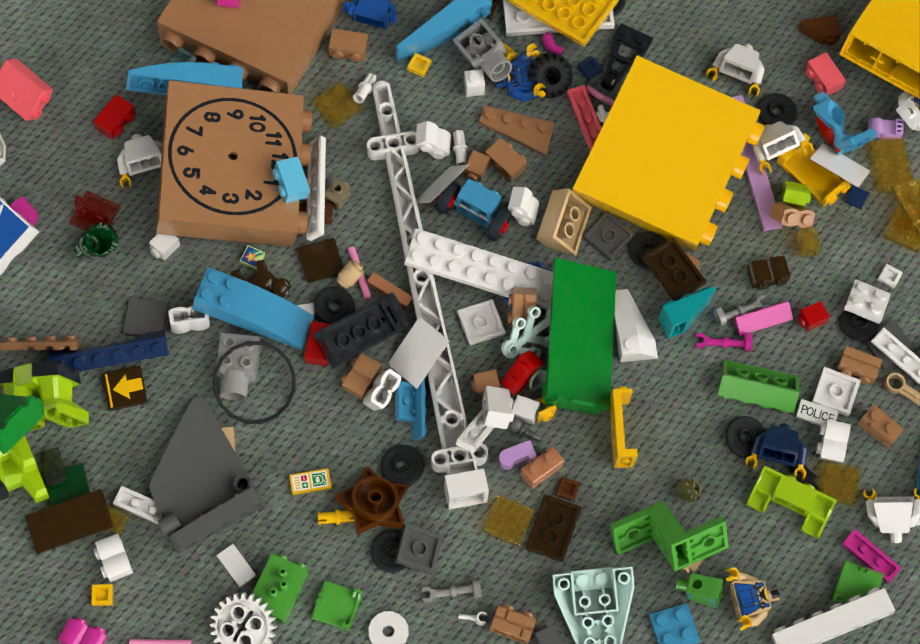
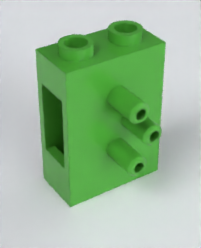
M271 553L252 594L255 595L254 600L262 597V605L268 602L266 609H273V612L269 614L270 617H276V621L286 624L309 575V571L303 563L297 561L292 563L282 554H277L276 556Z

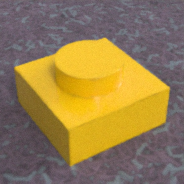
M415 53L407 67V71L424 78L432 60Z
M113 584L92 585L91 605L93 607L113 606Z

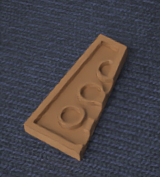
M485 105L479 120V124L499 134H503L509 137V139L517 141L545 157L547 156L555 126L554 122Z
M75 334L64 335V338H57L56 335H47L45 339H37V336H26L24 340H17V337L12 336L5 337V340L0 342V350H28V347H32V350L48 349V347H52L53 350L66 349L67 346H70V350H77L82 345L81 338H76Z

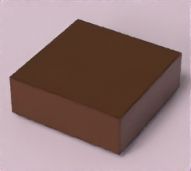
M561 477L556 496L574 502L580 482Z

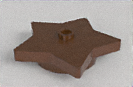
M365 467L355 486L336 493L335 500L352 513L356 535H360L378 525L402 530L404 522L399 505L409 486L391 483L389 480L376 475L369 467Z

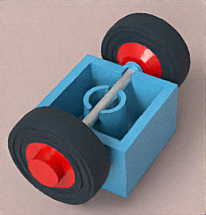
M468 179L462 189L458 183L452 181L438 197L439 200L436 206L438 212L447 214L452 206L455 205L456 212L488 228L487 238L494 242H497L509 227L508 223L511 218V212L503 208L500 210L501 196L493 189L489 190L483 187L478 181Z

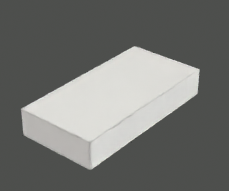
M234 544L217 555V558L239 588L257 577Z

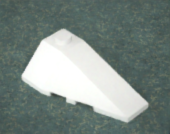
M616 290L614 328L620 362L658 359L655 339L629 290Z

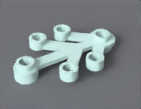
M536 306L528 308L526 321L521 317L513 319L510 339L504 341L501 346L505 357L511 359L518 354L531 350L533 353L536 351L535 355L540 358V349L536 347L529 349L521 346L526 342L541 344L548 348L549 336L542 337L536 335L550 325L551 307L546 311V318L534 327L535 318H538L541 313L540 309ZM524 328L523 335L518 338L520 329Z

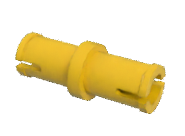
M335 509L332 512H317L318 525L333 523L340 525L345 522H354L353 515L348 510L340 511Z

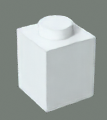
M483 69L464 71L466 97L484 95L485 81Z
M157 234L149 242L150 252L155 258H161L165 261L180 246L179 238L172 235Z
M518 395L516 400H513L511 410H514V417L534 425L541 407L540 402Z

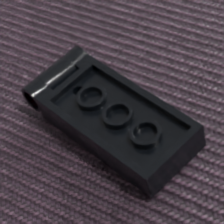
M392 292L319 330L314 334V337L333 369L410 328L412 324Z

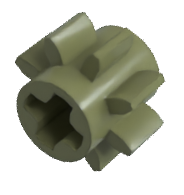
M690 477L681 479V483L678 484L676 489L678 497L688 503L697 501L696 497L701 494L699 482L690 479Z

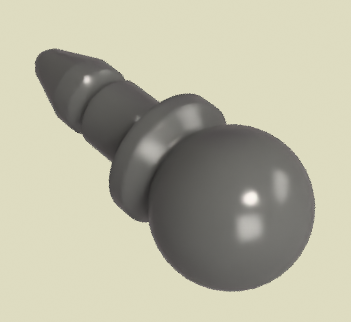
M514 417L513 421L509 422L508 429L511 432H518L519 436L523 433L532 440L542 441L537 433L526 428L527 424H523L520 418Z

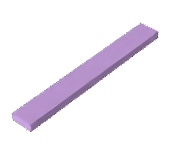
M743 95L732 97L745 103ZM747 143L741 155L750 159L745 171L763 231L782 228L783 225L770 217L772 204L775 203L766 170L763 169V176L759 169L761 163L757 161L753 150L754 145Z

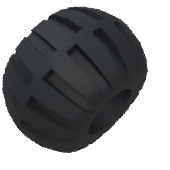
M544 53L537 56L531 62L527 77L529 82L533 81L534 84L531 85L533 88L538 83L543 84L546 87L540 89V91L543 90L546 93L543 98L552 99L563 95L569 89L573 79L571 65L563 56L556 53ZM548 71L550 73H553V77L550 78V81L548 78H545V74H547Z

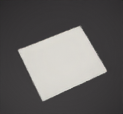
M824 143L810 158L857 187L861 185L870 170L842 154L838 155L836 150Z
M468 165L450 166L416 199L417 203H431Z
M419 317L390 359L389 366L417 389L450 341Z

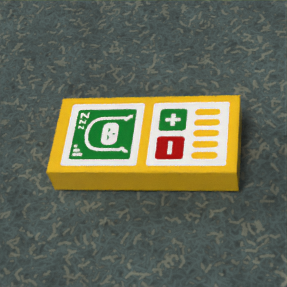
M328 468L289 475L292 495L332 489Z

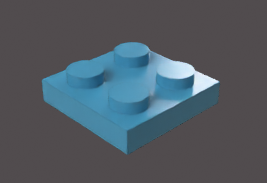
M687 603L649 614L658 644L700 643Z

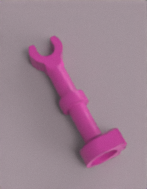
M703 333L696 334V338L703 340L702 343H696V348L701 349L711 345L723 346V348L743 347L746 352L752 351L753 334H744V340L729 339V337H723V339L710 338Z

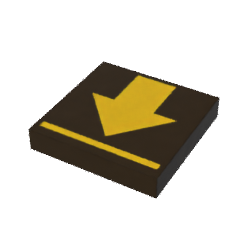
M140 365L102 373L109 412L148 403Z

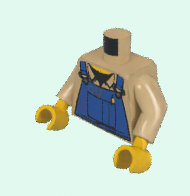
M735 567L725 570V572L730 573V577H727L726 581L734 580L729 587L737 615L736 621L743 624L740 630L743 631L748 627L758 626L767 617L771 609L770 602L780 600L778 589L767 590L764 581H759L754 576L739 572Z

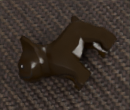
M264 259L256 262L257 273L249 280L242 277L240 269L231 271V276L263 288L281 298L288 295L291 289V284L287 279L275 278L268 271Z

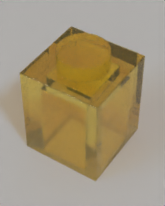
M803 228L798 231L795 239L800 258L818 256L822 248L817 228Z

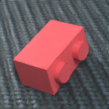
M827 52L809 60L806 65L805 73L809 79L814 81L818 93L825 92V94L830 95L843 89L846 80Z

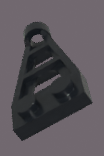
M621 23L613 37L605 76L600 83L602 88L612 91L630 71L636 56L642 58L645 56L653 41V37ZM623 44L634 49L635 53L630 58L619 55L620 45ZM615 60L625 64L621 72L612 69Z

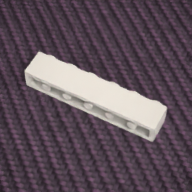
M877 587L868 591V595L864 597L857 595L850 598L847 604L837 603L831 606L830 611L823 613V610L815 612L811 615L812 618L804 620V618L798 619L793 622L791 627L781 626L774 630L775 633L772 634L774 644H821L893 614L895 609L886 589L879 590Z

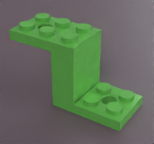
M664 501L653 504L648 508L610 524L613 547L617 555L654 540L675 572L729 548L726 521L722 516L685 532Z

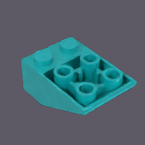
M715 286L711 288L704 287L698 293L693 295L689 293L682 296L680 300H670L664 304L658 320L667 339L685 333L710 304L716 291Z

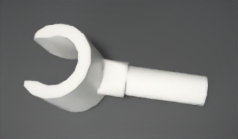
M479 612L477 615L459 614L458 618L475 621L478 625H484L486 622L480 621L479 616H487V613Z

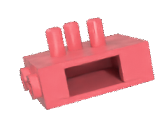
M6 59L0 69V99L24 120L38 119L42 114L45 104L49 102L53 89L18 59Z

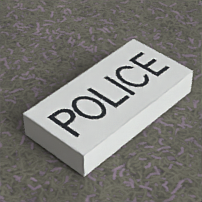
M801 399L795 418L821 426L822 423L825 424L826 420L836 421L838 411Z

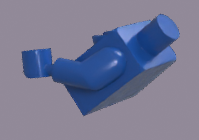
M352 0L351 2L343 3L341 12L348 11L349 15H352L353 12V21L384 29L387 28L388 22H393L394 25L397 23V12L390 0Z

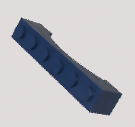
M160 330L110 345L78 348L77 350H70L68 347L62 350H51L48 353V361L56 360L76 370L85 371L169 355L165 330Z

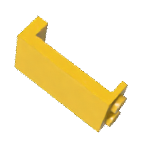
M804 133L805 141L809 142L810 137ZM800 144V146L779 155L777 163L798 183L806 184L807 188L810 189L811 196L823 207L827 204L832 205L838 199L837 196L840 193L845 194L851 188L850 182L810 159L816 152L814 148L813 153L806 149L807 156L802 155V145Z
M625 386L613 389L610 397L614 468L634 467L638 457L637 449H625L622 404H629L633 393L632 389H627Z

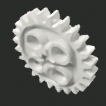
M244 592L240 598L239 594L235 593L234 600L231 596L226 597L227 603L221 601L220 606L222 608L216 607L214 609L218 615L211 616L216 621L210 624L211 627L215 628L211 635H217L218 637L214 640V643L245 644L243 636L247 635L251 639V644H272L273 642L269 637H275L276 634L271 630L277 628V625L271 623L276 617H270L269 615L273 612V609H266L268 602L263 605L261 604L262 597L254 600V594L247 598V593ZM237 607H241L244 610L243 617L237 615ZM252 610L253 614L245 624L246 629L241 631L237 641H234V637L242 627L241 623L247 619L250 611ZM254 618H258L261 621V627L258 628L253 624ZM227 624L233 627V634L226 631Z

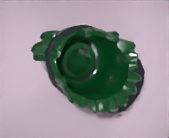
M102 222L91 225L89 229L80 234L78 242L73 248V251H76L75 257L81 259L85 256L95 259L109 255L118 246L117 232L111 225L103 224Z

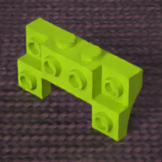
M764 466L746 505L764 514L771 500L806 517L800 531L819 539L837 500L815 490L810 484L798 482L791 475L785 476Z

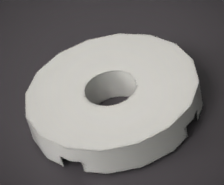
M384 611L377 614L371 620L368 628L369 639L372 644H405L409 635L406 620L400 614L393 611ZM387 626L392 627L395 631L391 637H386L383 634V629Z

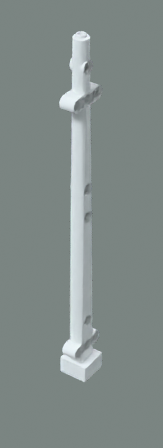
M381 80L372 86L381 136L368 140L367 155L371 160L386 159L406 260L415 228L423 230L406 157L407 155L416 154L420 148L415 144L408 143L411 141L416 143V132L401 133L390 84ZM395 144L397 147H390V145ZM407 266L417 320L421 317L448 339L434 275ZM418 278H425L426 281L420 282V281H418L417 279H418ZM448 343L427 375L442 449L432 454L431 467L435 472L447 473L444 479V491L448 510L487 503L489 489L484 469L477 468V466L483 465L487 460V446L481 443L475 452L480 451L484 455L476 457L474 453L456 445L457 439L468 427ZM453 418L457 422L454 424H450L447 422V420ZM462 455L465 459L458 461L454 457ZM441 458L445 460V463L437 464L435 460Z

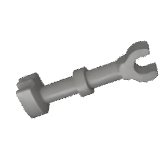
M762 295L755 302L746 306H737L736 309L724 313L722 308L715 309L713 316L720 327L726 325L727 320L735 316L770 305H762L760 301L766 298L765 295Z
M479 579L473 580L471 585L455 587V585H451L450 588L438 590L431 589L430 587L422 588V592L430 593L429 598L423 599L424 603H430L433 599L439 597H457L459 594L472 592L474 599L482 598Z

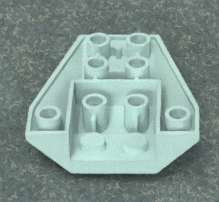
M604 567L553 574L554 596L575 643L622 644L635 587L633 567Z

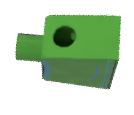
M691 573L689 580L678 578L676 589L685 591L688 600L718 609L723 592V580Z

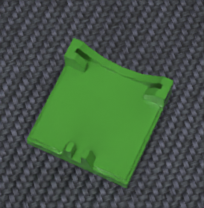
M845 560L832 599L836 602L847 604L849 599L854 596L860 595V597L868 595V591L879 588L884 573Z
M324 580L322 589L318 594V599H316L311 619L350 631L363 591L356 588L353 590Z

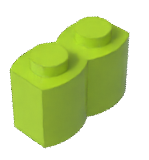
M784 180L781 191L782 203L805 207L806 203L809 204L811 199L810 189L807 188L806 184Z

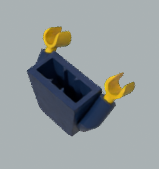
M786 423L780 424L779 427L773 425L768 431H764L755 438L750 451L752 454L746 458V467L750 461H754L753 470H755L758 466L757 455H759V459L793 467H796V464H798L793 477L796 478L797 472H800L803 475L802 480L805 478L806 470L803 467L806 465L807 448L803 441L799 439V433L791 430L790 425Z

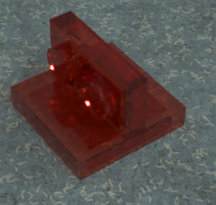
M86 191L83 197L78 195L75 197L73 202L76 210L69 220V224L84 231L89 229L91 225H96L99 222L111 225L121 206Z

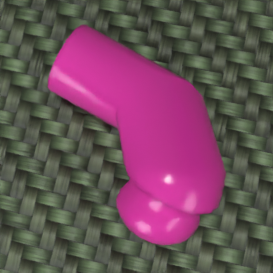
M547 32L542 36V43L546 51L559 55L562 54L564 47L555 44L552 33Z

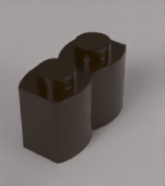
M785 256L748 263L746 267L752 289L764 290L769 285L774 284L776 286H783L787 284L791 277Z

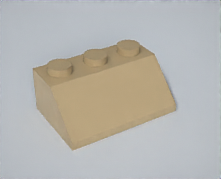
M569 188L552 190L536 239L548 248L576 256L592 207Z

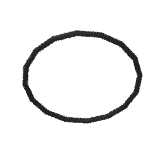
M246 341L230 348L220 358L213 373V391L219 406L231 418L245 424H264L278 418L290 406L296 392V374L290 359L279 348L264 341ZM246 345H264L277 351L287 362L292 374V392L286 405L276 415L262 421L245 420L233 415L222 404L217 391V374L223 360L234 350Z

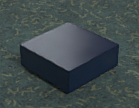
M593 56L578 65V69L588 81L603 72V68Z
M852 185L844 202L861 210L869 192Z

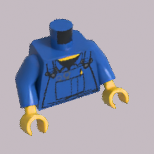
M535 44L528 45L527 51L511 61L512 70L505 79L495 82L496 88L507 87L508 96H512L522 102H527L538 96L545 97L546 95L543 90L540 91L541 88H546L543 84L538 83L533 88L531 86L534 84L533 81L529 82L527 77L528 68L533 61L531 56H539L538 50L533 51L537 48Z

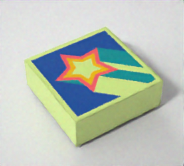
M248 245L240 259V263L257 270L256 262L263 260L265 252Z

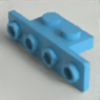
M426 377L417 389L411 383L401 381L395 390V420L412 423L413 441L424 438L427 431L425 425V415L427 412L425 407L427 393L425 388Z

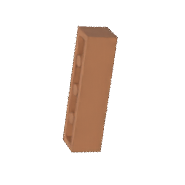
M373 273L367 280V285L383 296L393 292L401 307L405 310L413 302L412 296L376 273Z

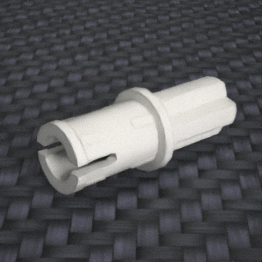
M367 74L364 81L359 83V88L353 95L354 101L362 103L366 96L372 92V86L377 78L375 74Z
M456 130L453 132V151L456 154V165H466L468 162L466 153L468 147L465 145L463 130Z

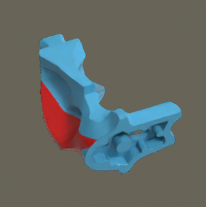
M825 92L813 96L817 104L813 106V110L816 112L819 129L827 143L834 146L838 155L858 149L862 145L878 138L876 131L872 128L862 133L846 135L843 125L845 112L840 105L830 99L829 95L825 94Z

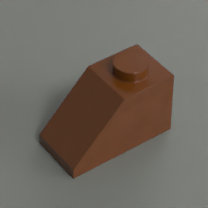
M837 15L802 20L798 28L799 32L820 44L827 45L836 44L842 34Z

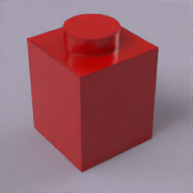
M819 301L800 310L798 323L808 332L826 324L830 316L822 301Z

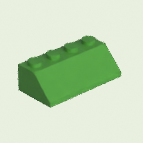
M723 360L718 385L719 396L724 399L740 400L745 404H758L763 408H775L784 413H794L800 393L799 376L731 360Z

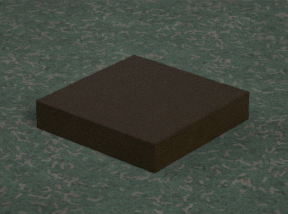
M334 238L298 247L308 283L338 276V273L343 269Z

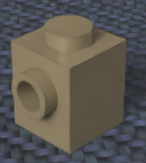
M334 178L325 191V203H333L334 209L339 211L351 195L350 185L344 180Z

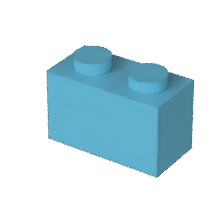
M299 157L277 161L273 169V176L279 182V193L281 197H284L285 203L308 198L310 188Z

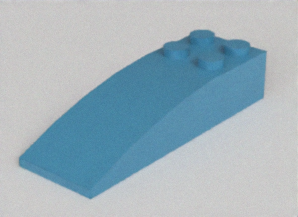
M454 0L396 46L395 60L400 61L413 57L415 53L427 52L455 38L481 17L483 19L491 13L493 0Z
M180 62L150 65L128 70L126 90L166 95L169 80L242 89L243 67L220 65L216 62Z
M207 267L192 310L302 350L311 321L314 319V315L263 288Z

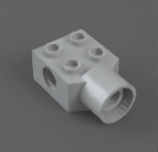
M482 18L453 39L459 52L474 70L483 69V72L494 82L501 81L510 74L512 64L505 57L507 51L501 40Z
M221 333L217 364L230 348L246 341H260V337ZM246 345L238 348L223 360L217 374L221 379L220 397L236 401L247 399L248 385L257 378L261 345Z

